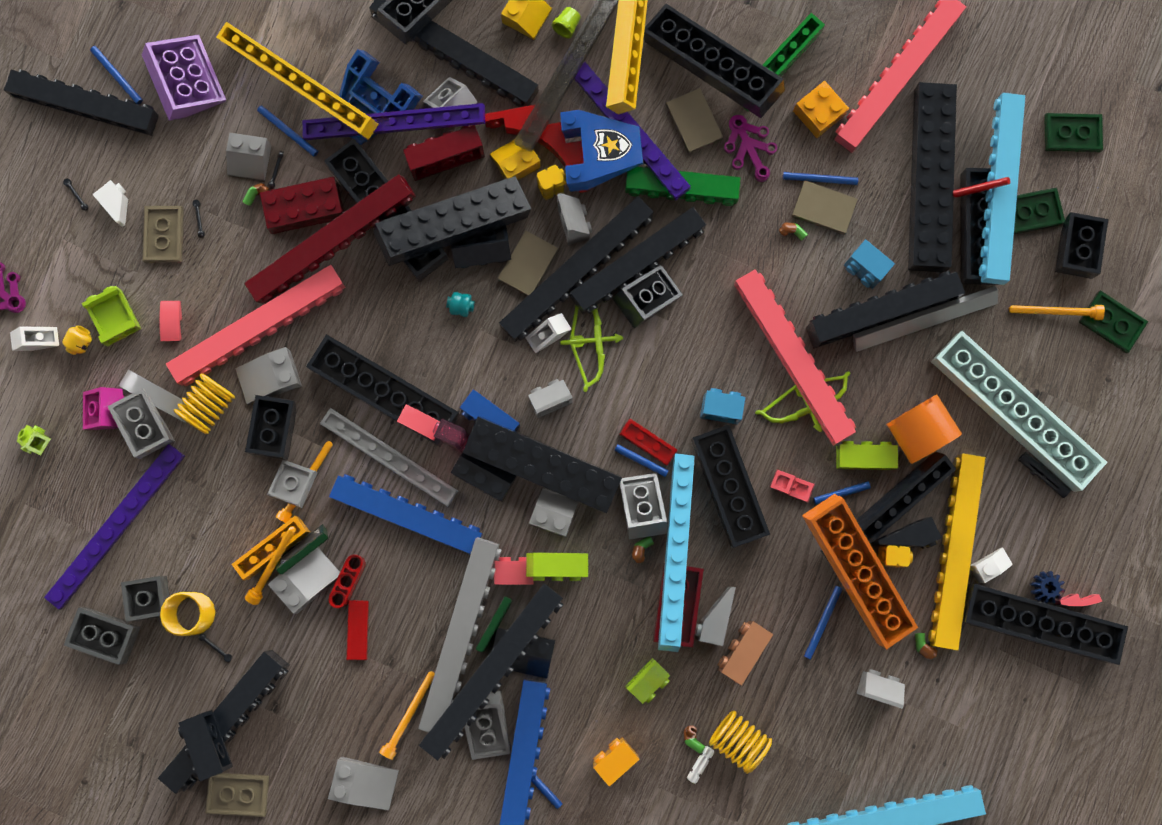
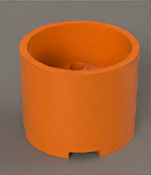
M937 394L886 424L911 464L930 455L962 435Z

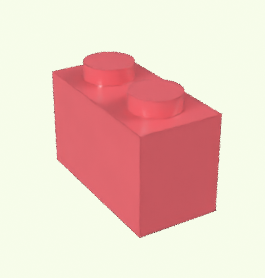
M500 557L499 561H495L494 585H534L533 577H526V557H519L518 561H511V557Z

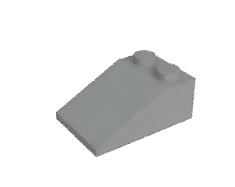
M562 193L557 194L558 213L568 245L590 239L592 228L590 222L585 220L584 215H587L585 205L581 204L578 198Z
M287 347L264 354L235 368L247 405L254 403L255 395L272 397L302 386L291 351Z
M144 388L107 406L134 458L142 459L175 441Z
M657 473L622 478L619 485L629 540L667 534V518Z
M317 547L284 574H279L268 585L293 614H298L338 578L340 571Z
M727 587L700 620V624H696V640L723 646L736 587Z
M497 691L495 694L491 692L487 697L490 700L483 710L479 708L474 715L477 718L470 727L467 724L465 726L472 760L511 754L501 691Z
M340 757L337 761L328 799L351 805L389 810L399 770Z

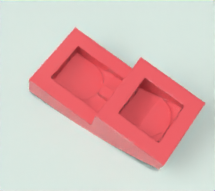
M181 301L160 302V341L181 340Z
M407 404L397 420L398 423L433 441L443 425L442 422Z
M777 470L770 488L808 503L815 485L796 478L794 475Z
M1069 594L1060 600L1057 599L1055 604L1061 606H1088L1102 602L1099 594H1091L1081 599L1078 594Z

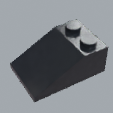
M659 265L622 288L612 299L635 329L676 301L683 294L662 265Z
M931 516L917 520L873 541L871 545L921 547L924 549L938 544L936 540L942 537Z

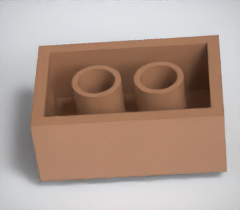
M754 621L743 622L738 630L740 635L737 639L731 641L728 646L730 651L727 656L723 655L717 664L719 672L740 685L744 683L774 635Z

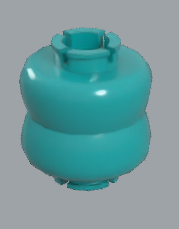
M453 292L451 297L448 296L446 308H449V312L452 315L467 317L470 312L473 313L475 301H472L470 294Z

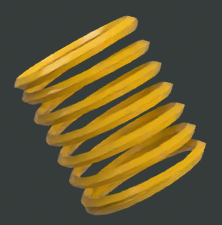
M202 373L200 378L204 382L195 380V383L200 388L191 386L194 393L186 392L190 399L182 398L184 404H177L179 409H174V412L196 429L209 434L211 429L191 413L212 426H215V423L195 407L214 419L220 420L219 416L202 403L218 413L224 414V411L209 399L224 408H228V405L213 393L230 403L233 402L232 399H235V396Z
M179 592L165 600L161 607L160 618L162 625L169 633L176 636H191L208 630L214 622L216 612L213 602L206 595L197 592ZM188 597L197 603L200 611L199 621L191 630L183 628L177 619V609L180 603Z
M734 710L717 727L709 741V745L713 746L714 749L719 748L720 754L725 753L726 759L731 758L732 763L737 762V767H743V771L749 774L766 756L772 745V738L767 739V734H763L759 738L761 730L755 731L752 735L755 725H751L746 730L749 725L748 720L744 721L739 727L743 716H739L732 724L737 715V712ZM736 731V733H735L734 736L732 737L731 741L729 742L728 746L723 749V747H724L725 743L727 742V740H728V739L733 735V733ZM725 734L723 740L719 744H717V742ZM741 737V739H740L739 742L737 743L735 749L729 754V751H730L731 747H732V746L738 741V739ZM746 743V745H745L744 748L742 749L740 755L735 759L736 753H737V752L743 747V745ZM767 744V746H766V748L764 749V751L761 753V755H760V756L756 759V761L753 763V761L755 760V758L757 757V755L759 754V752H760V751L764 748V746ZM751 749V751L749 752V754H748L746 760L741 763L742 758H743V757L748 753V751Z

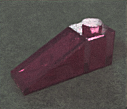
M441 419L440 423L437 422L433 429V433H435L433 437L461 453L463 452L470 436L464 428Z

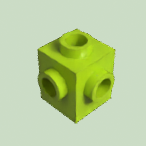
M26 425L19 432L17 442L21 445L20 449L29 454L34 452L41 456L51 439L44 434L45 430L41 427Z

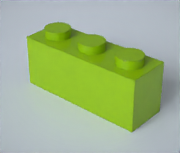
M842 441V444L836 446V469H898V445H892V442H880V445H873L871 441H863L861 445H856L853 441Z
M526 553V577H533V581H545V577H551V581H563V577H569V581H581V577H588V553Z

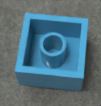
M866 239L844 264L848 273L853 276L856 275L861 279L860 281L864 286L871 287L872 289L895 265L893 261Z
M711 388L703 396L700 418L738 425L742 420L746 397L741 396V393L738 392L725 394L720 389Z

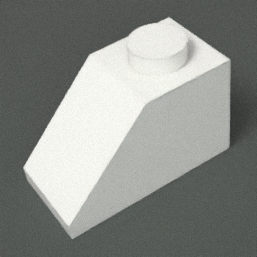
M110 180L96 191L93 196L115 222L123 227L126 223L128 198L124 195L125 189L119 183L115 185Z
M561 313L546 319L525 338L534 352L538 353L561 339L571 330V327Z
M18 327L10 332L12 351H34L59 346L57 327Z
M1002 547L971 564L970 569L978 583H986L1002 574L1013 564Z

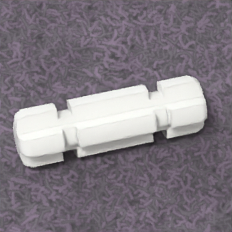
M705 746L702 751L703 754L699 755L692 768L693 771H690L687 779L694 784L698 782L699 775H702L709 763L708 759L712 758L714 750L708 746Z

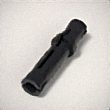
M1024 452L1019 457L1018 461L1026 466L1033 476L1036 475L1059 494L1061 498H1065L1070 493V488L1043 467L1044 464L1042 462H1038L1030 456L1028 452Z

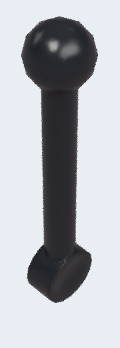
M279 151L272 179L268 183V187L271 189L275 187V178L284 154L282 151Z
M68 178L64 179L63 184L69 187L81 204V209L84 211L88 210V205L82 201L73 188L72 181Z
M194 200L192 204L196 210L199 229L197 235L202 238L205 236V232L202 230L199 211L201 203L199 200Z
M204 633L198 636L200 641H205L220 653L226 662L232 660L231 654L223 652L208 640Z

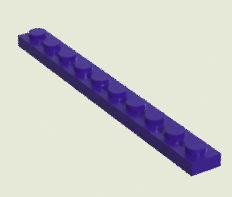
M576 51L563 60L562 66L606 118L640 128L643 162L672 197L677 200L689 191L691 186L633 117L628 112L618 115L606 107L608 88Z
M479 103L366 115L379 124L373 134L485 124V105ZM335 117L302 120L304 140L360 136L359 133Z
M170 444L165 447L45 595L44 598L59 610L66 605L184 459L185 455Z

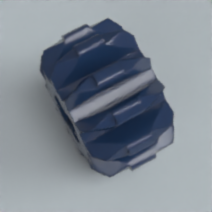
M1041 571L1040 576L1035 575L1033 577L1036 582L1030 583L1031 586L1035 587V589L1031 590V593L1037 594L1035 599H1042V603L1047 604L1050 602L1054 604L1056 599L1060 600L1062 598L1059 592L1064 593L1065 589H1062L1060 586L1064 585L1065 582L1058 581L1060 575H1053L1052 571L1047 573Z

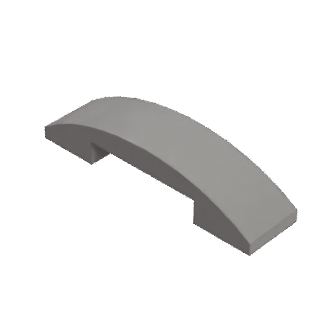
M128 369L119 384L121 388L130 393L144 388L155 407L186 422L174 412V409H179L177 404H184L181 398Z

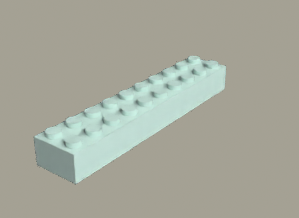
M963 331L957 333L932 359V364L1073 492L1082 491L1107 464L1106 460Z

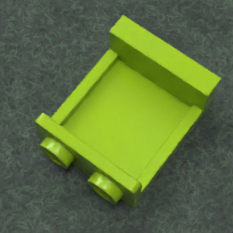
M109 286L102 293L89 296L82 303V306L87 309L100 334L98 336L100 342L107 347L141 330L125 295L117 286Z

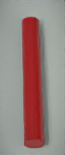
M1005 177L953 191V196L957 198L1009 185L1010 178Z

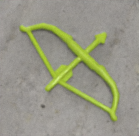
M575 305L570 340H562L560 344L571 345L585 384L583 391L587 392L588 387L600 380L604 370L605 354H603L602 342L615 341V343L623 340V336L615 334V336L602 337L600 326L602 322L598 309L593 311L595 338L584 339L582 335L574 336L579 310ZM595 342L598 372L596 377L588 382L575 348L583 347L585 343Z
M849 371L845 372L842 376L825 378L824 380L828 382L843 379L842 389L834 396L836 400L840 399L847 390L848 376L851 374ZM796 385L763 410L755 411L756 415L760 414L772 423L781 424L796 421L800 417L810 414L815 424L813 427L817 431L822 432V427L805 400L804 402L807 407L789 416L772 418L766 414L769 409L794 390L798 397L803 398Z

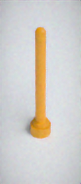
M1012 305L1009 307V312L1090 316L1094 320H1103L1105 308L1104 305H1095L1091 308Z
M327 441L311 465V470L318 471L333 446L331 441ZM288 503L285 509L279 510L275 517L286 523L292 518V511L295 505Z
M295 527L288 528L255 587L248 590L245 596V600L252 605L260 603L263 598L262 590L296 532Z
M433 671L428 672L389 743H386L380 749L379 753L386 758L393 760L397 753L396 745L433 681L435 675Z

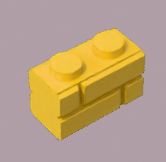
M553 165L547 168V171L544 169L537 173V185L545 200L554 197V194L557 196V194L564 192V185L567 183L565 180L566 175L562 168L559 169L558 166Z
M880 546L878 548V559L882 566L908 567L913 561V552L910 551L909 547Z

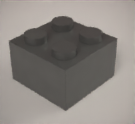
M167 576L121 582L126 622L160 617L161 607L165 600L170 597Z

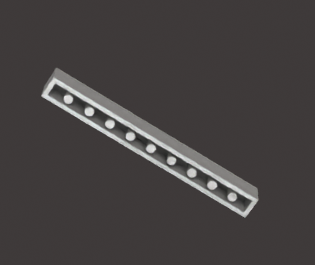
M479 537L475 538L418 728L420 730L429 732L453 702L455 693L460 691L462 682L459 681L460 675L465 674L468 664L465 662L466 655L470 656L473 644L470 643L472 636L476 637L479 625L476 624L477 618L482 617L485 606H482L483 598L487 599L490 587L487 585L489 579L493 580L496 568H493L495 560L498 561L502 549H498L500 545L498 543Z

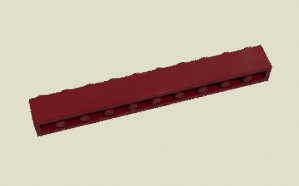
M398 174L244 283L256 302L266 304L274 299L273 296L288 290L289 285L293 282L301 281L307 272L318 269L320 263L332 259L337 251L348 248L351 245L350 242L354 239H360L365 236L367 230L375 227V223L381 222L386 217H392L397 213V209L412 203V199L416 195L405 178Z

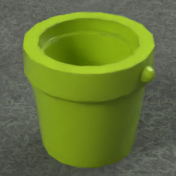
M566 7L553 20L551 26L558 35L570 39L581 16L575 9Z

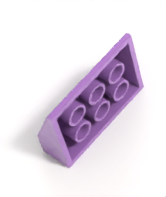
M199 35L145 43L142 57L168 120L185 118L226 102L225 95Z

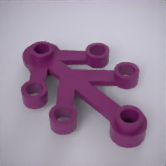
M734 115L729 120L731 134L729 140L724 145V151L727 154L734 152L736 147L735 141L739 134L742 142L737 156L732 162V168L740 170L743 167V159L747 150L756 168L754 173L755 179L758 182H765L770 176V170L768 167L763 166L755 148L765 151L768 155H773L777 151V145L774 142L767 144L750 138L747 132L757 134L761 139L766 138L769 134L768 127L751 125L747 123L744 116ZM740 121L742 125L737 126L735 122ZM760 130H765L766 134L762 135ZM731 145L733 149L728 150L726 146ZM772 146L775 150L770 151L768 147ZM739 161L741 166H736L734 162ZM764 170L766 174L761 175L759 171Z
M0 262V297L5 300L0 302V310L8 309L10 312L19 313L26 306L24 297L19 295L18 283L20 282V276L15 272L7 274L6 279L10 282V294L7 293L3 279L5 265ZM15 275L16 279L11 281V277ZM19 301V305L15 307L14 303Z

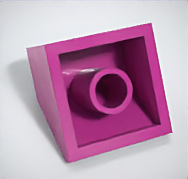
M100 387L83 392V430L118 428L107 406L124 398L123 389Z

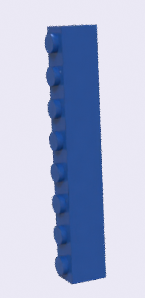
M344 474V477L338 475L329 495L330 498L471 554L475 538H482L483 536L479 532L480 528L473 525L465 527L461 525L462 521L453 517L451 520L443 518L444 514L436 510L433 513L425 511L426 506L418 503L413 506L408 504L409 500L401 496H398L397 499L390 496L391 492L381 488L378 492L372 489L373 485L364 481L358 484L354 482V477Z
M523 680L500 825H524L525 819L529 820L531 808L527 807L528 799L532 800L534 788L530 787L531 780L536 779L537 773L534 761L535 759L539 760L541 748L537 747L538 739L542 740L544 728L540 727L541 719L545 720L547 708L543 706L544 700L549 699L550 688H547V683Z

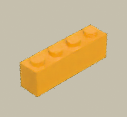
M292 517L231 564L243 580L251 579L268 565L289 527H295L296 532L284 553L311 533L300 517Z

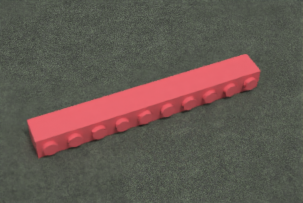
M939 0L934 6L937 9L934 13L931 11L923 20L926 22L923 27L920 25L913 33L915 37L912 41L909 39L902 47L904 51L901 54L897 53L892 59L891 63L893 65L890 68L886 67L880 74L882 79L872 84L869 88L870 94L868 96L864 95L858 102L859 108L856 111L853 109L847 116L848 122L845 125L842 123L835 131L837 133L836 142L853 153L967 6L958 0Z
M329 265L166 363V366L177 384L188 386L200 374L206 375L212 371L211 368L216 365L221 366L225 364L231 356L240 355L245 351L246 347L258 344L261 338L266 335L271 336L275 334L279 327L291 324L294 321L293 319L299 315L304 316L308 314L311 308L323 305L327 298L332 295L335 297L343 292L342 289L346 287L333 266Z
M755 269L737 279L734 286L831 444L835 446L852 436L856 432V426L852 419H848L844 412L846 410L843 404L837 402L834 397L836 394L830 385L827 386L824 381L825 376L823 372L814 365L815 359L811 353L806 352L804 341L801 337L796 336L794 325L791 321H787L784 316V309L775 302L773 291L765 286L764 283L766 281L761 273L758 274Z

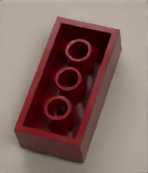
M475 125L463 126L455 132L447 131L440 137H430L423 143H413L408 145L406 149H403L414 181L485 157L483 145Z
M334 176L260 192L266 226L271 234L331 222L344 213L338 182Z
M663 563L653 642H659L665 563ZM686 566L681 646L693 648L704 572L702 568Z

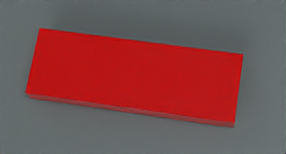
M632 419L628 420L619 434L665 466H668L677 452L676 448Z
M349 600L347 660H367L369 601Z

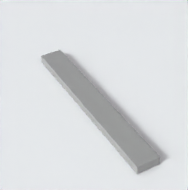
M996 286L855 333L853 334L854 349L858 352L998 304V289Z
M332 408L328 410L320 422L322 426L447 507L458 493L457 489Z

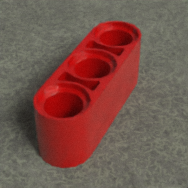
M351 555L346 559L329 595V604L333 608H344L349 603L366 565L365 559L362 556ZM355 558H358L360 561V566L357 569H353L351 566V562ZM346 576L352 579L349 587H345L343 584V579ZM337 594L343 596V602L340 605H337L334 600Z

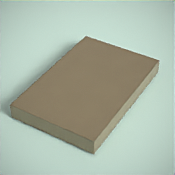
M700 88L666 102V106L689 154L723 139L722 133Z
M804 181L792 217L845 235L858 199Z
M144 206V263L182 262L183 206Z
M525 230L511 254V260L507 261L498 280L529 296L537 288L558 252V248Z
M220 773L208 778L205 814L265 817L269 775Z

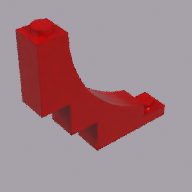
M539 104L485 114L486 127L498 128L505 124L507 134L522 135L543 145L559 159L564 167L584 164L582 140L566 143L561 122L543 125ZM590 189L581 190L579 193L588 192Z

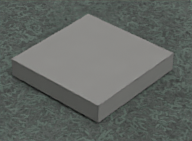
M282 460L267 495L302 508L318 472Z

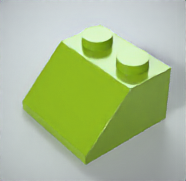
M652 658L625 687L642 704L645 701L649 703L656 696L654 692L659 687L663 689L670 680L668 678L670 675Z

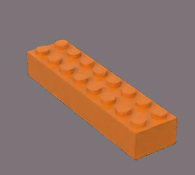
M833 494L802 515L877 644L887 650L918 628L844 498Z

